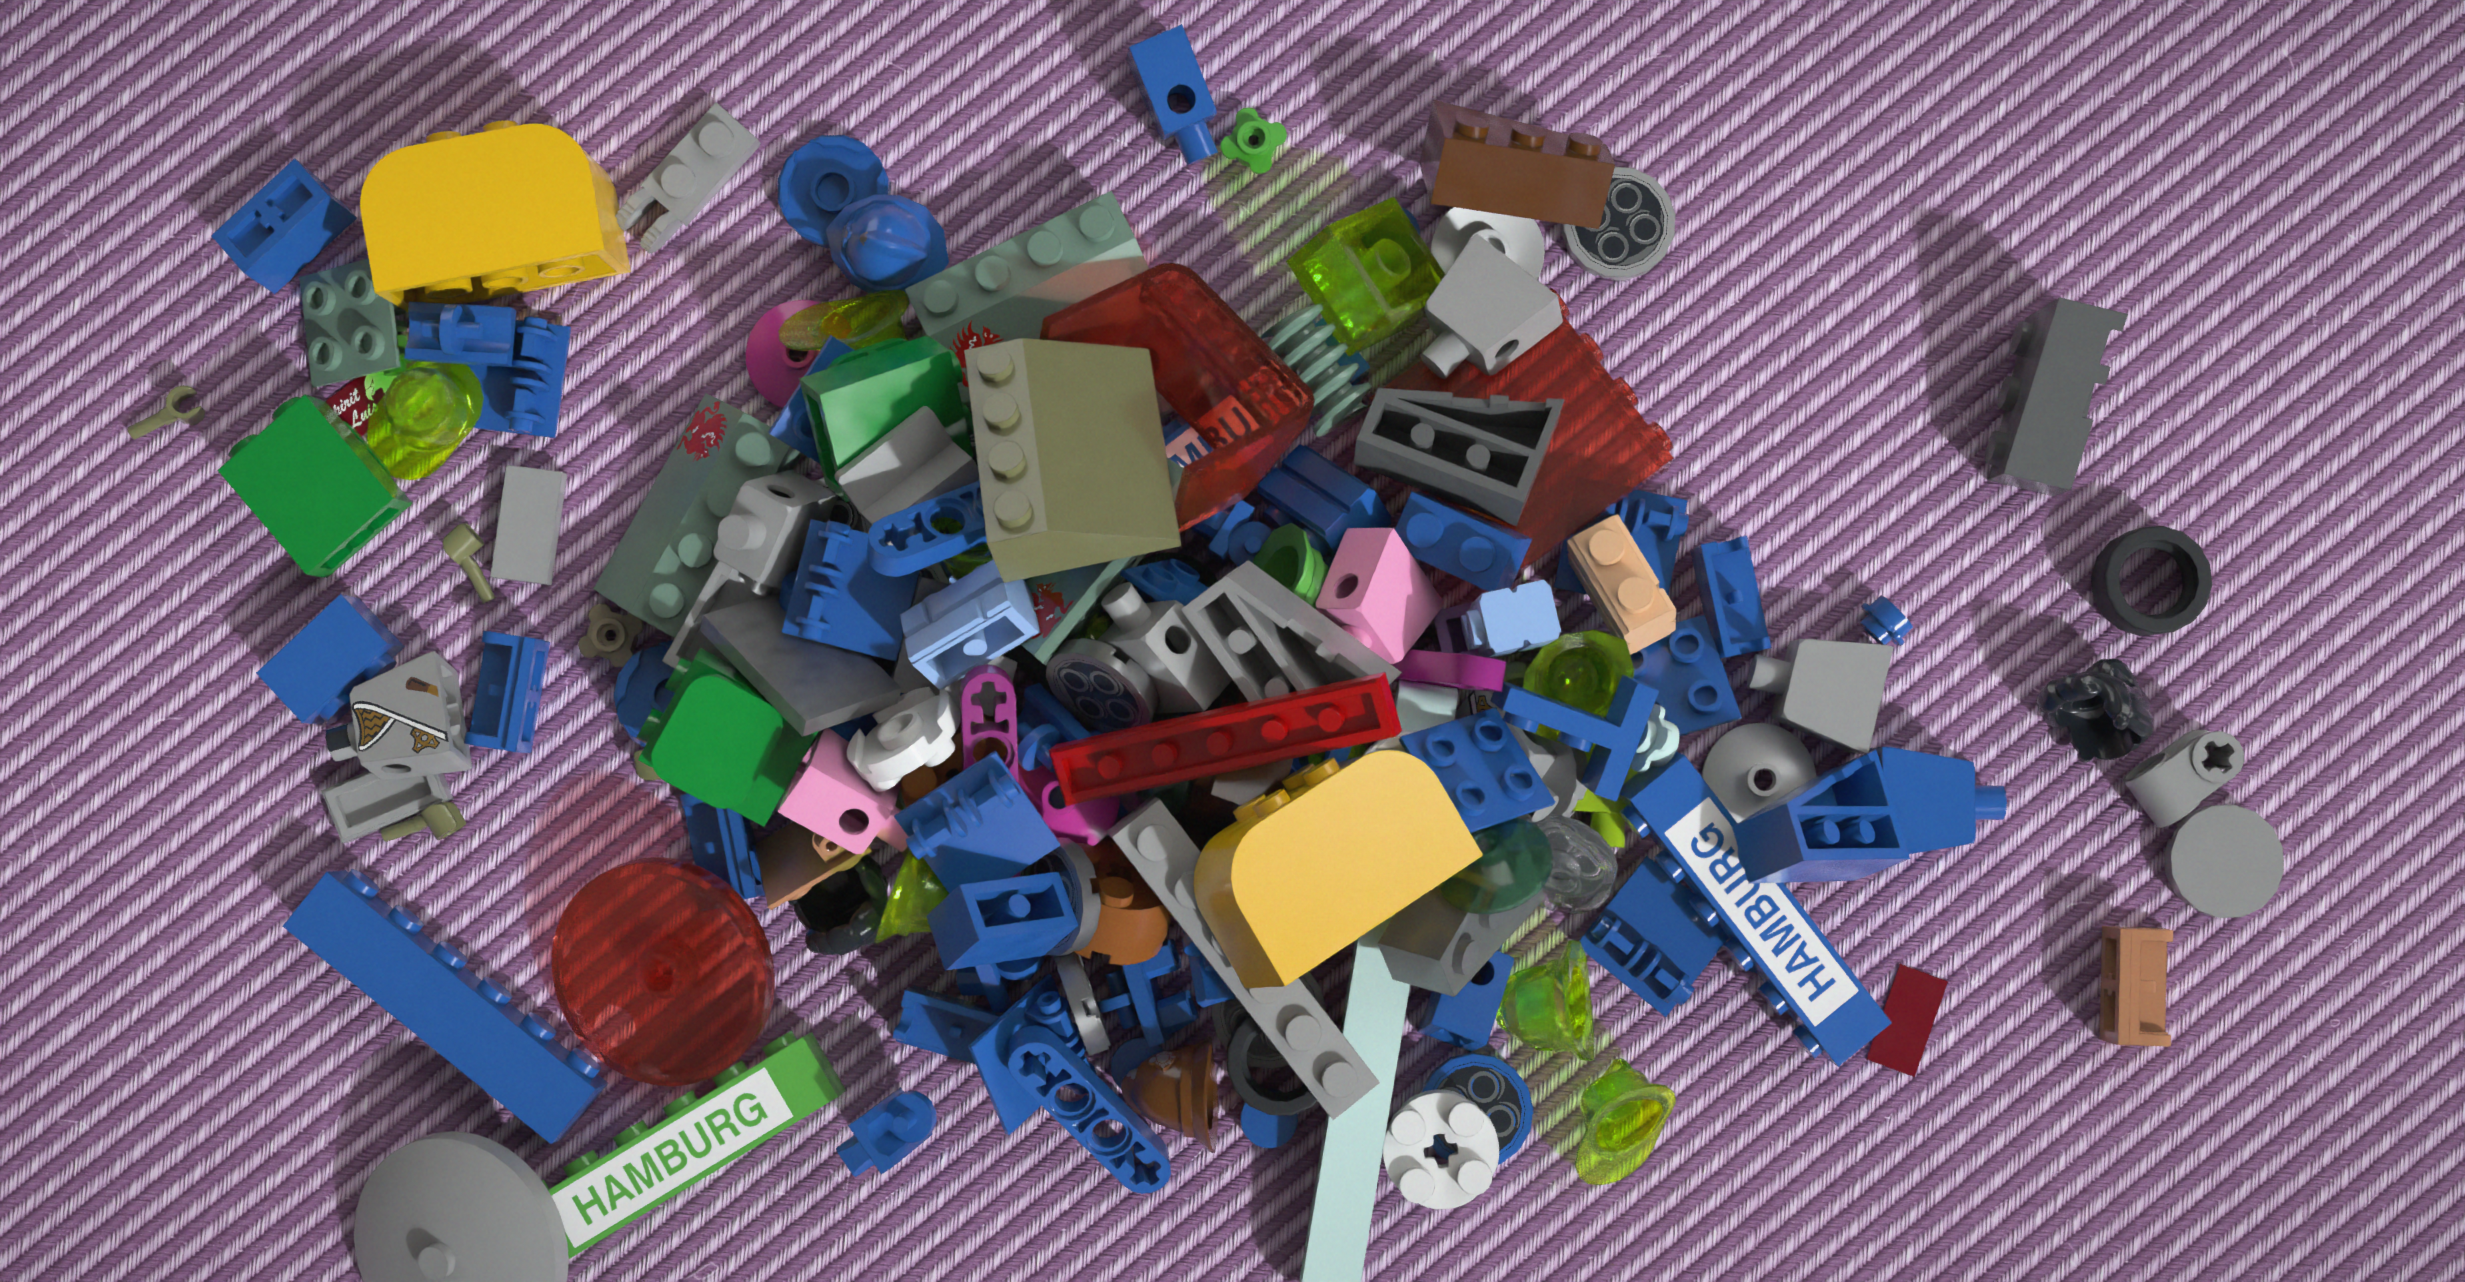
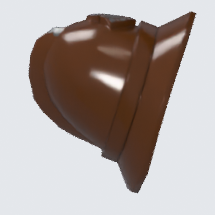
M1207 1036L1195 1046L1183 1045V1049L1164 1050L1142 1061L1136 1069L1130 1070L1123 1077L1121 1090L1126 1103L1134 1112L1161 1126L1182 1132L1183 1137L1196 1138L1211 1153L1216 1152L1218 1086L1211 1036Z

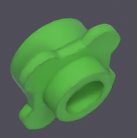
M1243 108L1236 114L1237 124L1231 135L1224 137L1221 141V151L1227 159L1236 158L1242 165L1250 167L1253 173L1263 174L1272 167L1271 159L1274 156L1276 147L1285 143L1287 132L1281 123H1269L1258 117L1255 109ZM1251 136L1258 137L1259 143L1252 146L1249 144L1248 140Z

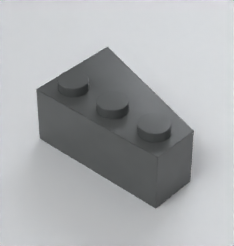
M2059 297L2026 317L2025 322L2020 321L2017 324L2010 346V353L2017 355L2013 374L2004 379L1998 396V408L2004 410L2000 430L1993 431L1985 452V463L1991 465L1988 481L2053 497L2071 490L2094 421L2087 418L2095 383L2105 385L2111 368L2100 364L2110 331L2117 330L2123 332L2128 314Z
M1378 388L1356 439L1354 465L1517 526L1556 429L1565 399L1546 398L1545 403L1509 401V396L1490 395L1489 399L1453 397L1452 392Z
M1504 821L1470 833L1483 856L1395 913L1377 943L1393 980L1455 997L1545 899L1532 862V855L1528 850L1520 824Z

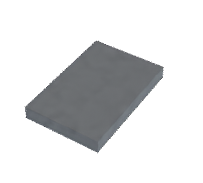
M780 592L703 615L700 631L802 737L898 704L902 688L868 654L782 633L787 612L783 610L779 603Z

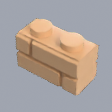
M1618 514L1576 534L1567 541L1569 564L1624 656L1632 655L1676 630V608L1665 590L1659 588V580Z

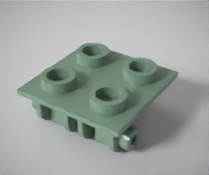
M369 258L299 277L312 388L382 371L384 376L407 374L406 364L412 362L404 358L407 336L398 335L397 332L407 330L408 324L405 321L395 320V316L405 314L406 311L374 292Z

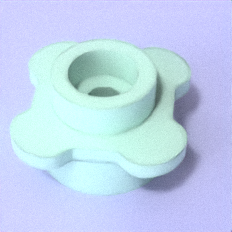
M1654 704L1631 763L1632 769L1639 773L1647 771L1650 765L1655 767L1666 765L1678 748L1679 730L1675 724L1664 720L1665 709L1660 705Z

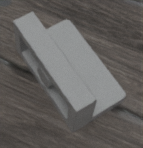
M927 406L921 407L835 473V480L870 528L874 522L885 516L964 487L979 479L978 466L974 460L952 441L935 413ZM891 541L885 542L887 545H893Z

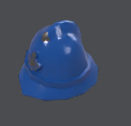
M871 195L846 205L826 229L834 263L851 284L872 296L900 300L908 298L905 291L906 288L942 272L949 263L944 229L926 206L900 195Z

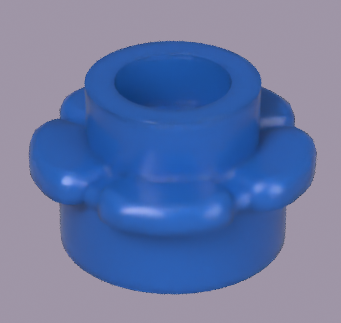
M1880 595L1870 606L1867 603L1862 604L1861 607L1866 617L1860 624L1878 644L1887 645L1892 641L1894 644L1901 646L1905 643L1902 638L1913 629V625L1892 602L1883 595Z

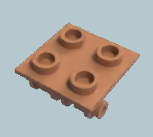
M795 821L756 843V852L768 908L773 910L786 901L796 900L805 895L812 886L837 871H845L852 868L863 856L872 852L871 846L869 845L861 855L854 854Z

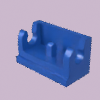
M294 158L216 230L211 237L244 274L276 294L353 223L357 217L346 205L329 192L331 189L322 180Z
M1747 536L1737 537L1720 543L1715 541L1701 544L1690 550L1703 613L1721 659L1772 648Z
M483 630L481 642H484L485 646L470 732L465 733L464 744L511 752L531 753L550 642Z
M690 794L680 795L701 892L702 908L764 896L765 891L756 852L752 820L729 808L720 809L713 807Z
M913 985L904 992L901 1002L903 1011L899 1024L894 1029L893 1039L900 1043L975 1064L968 1045L1005 1012L994 1013L991 1007Z

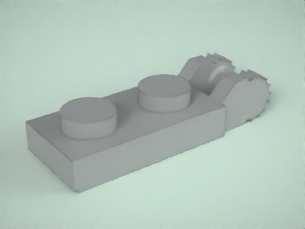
M716 102L642 182L641 186L643 188L633 193L626 203L621 206L620 210L617 211L618 213L615 217L619 227L626 231L635 226L658 201L668 212L661 215L646 230L640 242V246L649 254L656 252L665 245V242L683 224L686 227L760 147L761 143Z

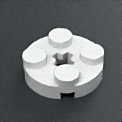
M930 687L912 690L907 694L899 696L898 704L878 710L872 715L878 725L867 736L863 734L860 728L849 742L847 758L860 777L868 781L875 791L888 790L897 784L904 775L925 764L928 767L936 766L945 761L954 752L956 745L951 737L959 727L961 721L960 710L944 689H940V694L935 696Z
M1429 1090L1410 1097L1401 1105V1109L1393 1115L1391 1122L1388 1123L1386 1128L1383 1158L1391 1181L1408 1201L1419 1203L1432 1209H1451L1467 1204L1489 1188L1492 1176L1498 1166L1499 1142L1490 1118L1475 1102L1466 1099L1465 1096L1454 1091ZM1436 1134H1444L1447 1143H1457V1152L1449 1155L1448 1163L1437 1164L1435 1157H1425L1424 1148L1433 1145V1136Z

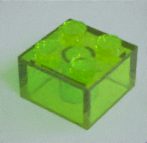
M1391 197L1327 225L1286 261L1297 277L1300 286L1309 295L1314 305L1321 303L1323 306L1320 314L1327 324H1334L1336 328L1332 334L1340 344L1346 343L1348 348L1345 352L1349 357L1413 326L1425 317L1424 308L1426 302L1446 275L1395 197Z

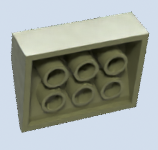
M1019 338L964 350L987 545L1003 583L1181 546L1149 349Z

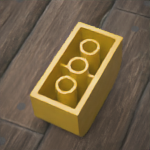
M505 120L488 123L483 126V132L462 136L461 133L455 131L433 133L426 137L427 143L397 149L380 159L367 175L362 187L360 211L374 292L407 312L409 301L465 304L631 272L624 231L619 227L615 217L620 209L616 189L610 176L572 137L562 130L549 125H518L515 121Z
M1383 750L1337 762L1332 757L1316 766L1310 763L1284 778L1282 783L1285 788L1267 797L1265 794H1261L1235 809L1233 814L1238 821L1216 834L1200 853L1195 866L1193 886L1195 899L1202 916L1244 987H1283L1483 856L1436 774L1424 762L1410 754L1394 750Z

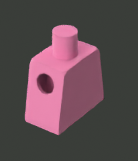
M1347 528L1316 601V610L1385 661L1395 664L1404 658L1441 610L1444 601L1394 528Z
M830 728L823 729L808 749L789 782L778 812L854 854H863L875 836L903 852L908 847L906 843L908 836L894 818V815L902 811L895 806L900 789V781L888 790L875 791L868 781L860 777L848 760L847 748L849 742Z

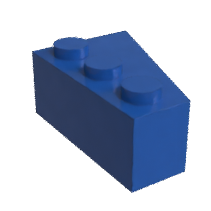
M1876 749L1819 774L1732 826L1738 846V859L1745 870L1748 884L1856 881L1910 859Z

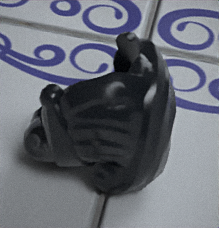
M2116 658L2100 659L2085 672L2072 673L2060 679L2049 681L2036 698L2038 712L2049 726L2058 729L2067 727L2071 744L2078 752L2077 758L2083 763L2090 762L2093 758L2105 761L2123 757L2138 748L2153 734L2154 727L2152 722L2154 719L2150 712V700L2139 687L2136 678L2128 666Z
M868 854L863 856L852 868L845 871H837L812 886L802 897L788 901L793 906L799 921L807 930L805 944L813 953H822L823 955L838 954L842 956L857 950L862 945L869 946L884 939L886 932L894 927V914L888 903L886 876L883 875L880 864Z

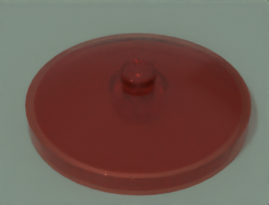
M646 857L621 863L584 885L568 903L556 928L551 956L552 976L562 1012L570 1027L585 1047L604 1064L624 1076L659 1086H683L707 1080L718 1075L742 1057L757 1041L766 1025L773 1004L775 972L773 957L765 932L758 918L739 893L717 875L700 866L665 857Z

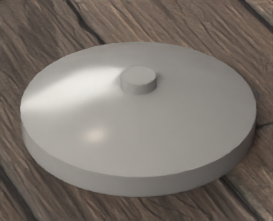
M455 1131L426 1135L387 1156L376 1167L365 1183L357 1205L354 1222L355 1253L363 1282H567L569 1264L567 1238L560 1213L552 1196L538 1175L527 1163L515 1153L491 1139L476 1134Z

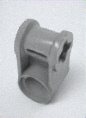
M2192 730L2183 734L2182 737L2160 753L2153 755L2134 767L2124 777L2123 782L2158 828H2163L2188 815L2203 799L2233 779L2243 766L2244 751L2240 742L2231 734L2222 731ZM2205 746H2213L2215 749L2209 755L2212 766H2203L2202 761L2208 756L2204 748Z

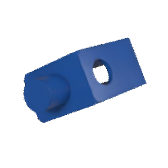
M1181 24L1130 46L1126 61L1161 141L1175 136L1187 166L1218 153L1206 125L1207 122L1213 120L1216 116V107L1183 25ZM1175 94L1183 95L1187 98L1191 109L1186 113H1175L1172 111L1167 98Z
M1894 747L1869 749V752L1877 750L1909 854L1972 844L1976 838V820H2003L2005 818L2007 810L2005 788L2002 785H1975L1974 762Z
M1501 946L1479 970L1481 975L1479 985L1469 981L1455 997L1432 991L1417 1032L1468 1052L1487 1045L1514 958L1500 952Z

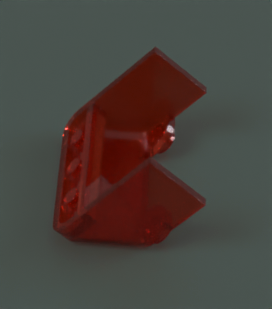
M1159 264L1043 318L1039 338L1041 340L1149 349L1156 390L1214 450L1183 468L1174 501L1179 533L1246 498L1309 422L1315 399L1308 385L1195 271L1182 264Z

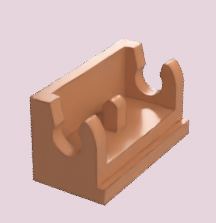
M2102 926L2099 1040L2126 1046H2171V1034L2165 1032L2167 942H2173V930L2166 928Z

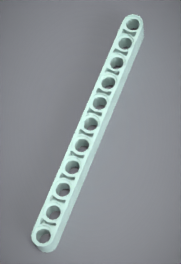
M1399 680L1394 704L1402 730L1421 731L1453 721L1455 719L1458 690ZM1394 915L1355 940L1340 1032L1380 1083L1335 1120H1332L1326 1114L1299 1282H1361L1410 984L1392 979L1377 944Z

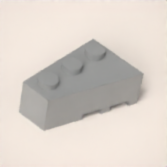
M1249 560L1224 576L1181 609L1249 702L1386 672L1390 685L1402 673Z

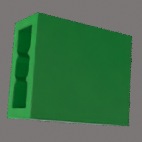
M928 335L911 341L902 338H891L843 354L834 359L827 369L799 378L825 484L845 502L850 501V499L835 480V473L923 406H927L935 413L952 441L970 457H974L969 436L974 434L973 419L967 406L961 402L958 383L962 382L963 373L960 362L953 350L947 349Z
M304 394L301 398L293 397L281 404L272 414L274 421L258 435H249L235 444L228 454L231 459L221 466L218 472L306 575L328 578L413 503L393 481L388 467L356 429L349 423L342 421L326 401Z
M700 648L692 662L681 657L664 687L674 693L666 710L663 713L653 707L636 739L646 744L638 761L652 767L655 773L665 782L716 808H729L764 827L818 731L802 737L734 665Z

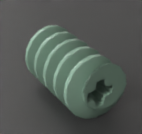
M1321 303L1305 307L1288 315L1260 336V339L1273 337L1264 349L1267 358L1273 359L1286 356L1276 369L1280 378H1288L1298 375L1289 387L1291 397L1298 398L1310 395L1301 407L1303 416L1323 415L1313 428V432L1317 437L1334 431L1367 410L1371 404L1364 406L1362 400L1372 388L1370 382L1351 385V378L1360 368L1357 362L1343 366L1338 364L1337 361L1348 348L1346 343L1329 347L1325 343L1336 328L1334 324L1315 327L1313 321L1323 310Z

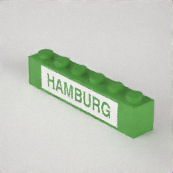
M791 1030L762 1048L767 1059L750 1069H747L743 1060L713 1077L712 1079L717 1086V1089L698 1099L694 1091L691 1090L662 1108L668 1117L664 1121L648 1129L646 1123L642 1120L613 1137L618 1148L599 1159L593 1149L563 1167L568 1178L549 1189L545 1180H542L560 1213L567 1238L569 1259L846 1092L845 1087L814 1034L811 1032L797 1040Z

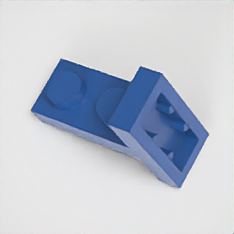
M1622 675L1606 718L1503 681L1502 692H1493L1490 701L1506 711L1503 721L1513 726L1536 733L1539 723L1560 731L1557 737L1558 741L1585 752H1590L1593 743H1595L1581 784L1594 794L1616 802L1659 690L1642 681Z

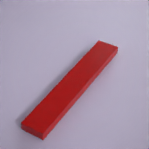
M1386 672L1064 742L1056 744L1048 751L1065 805L1069 806L1397 737L1402 728Z

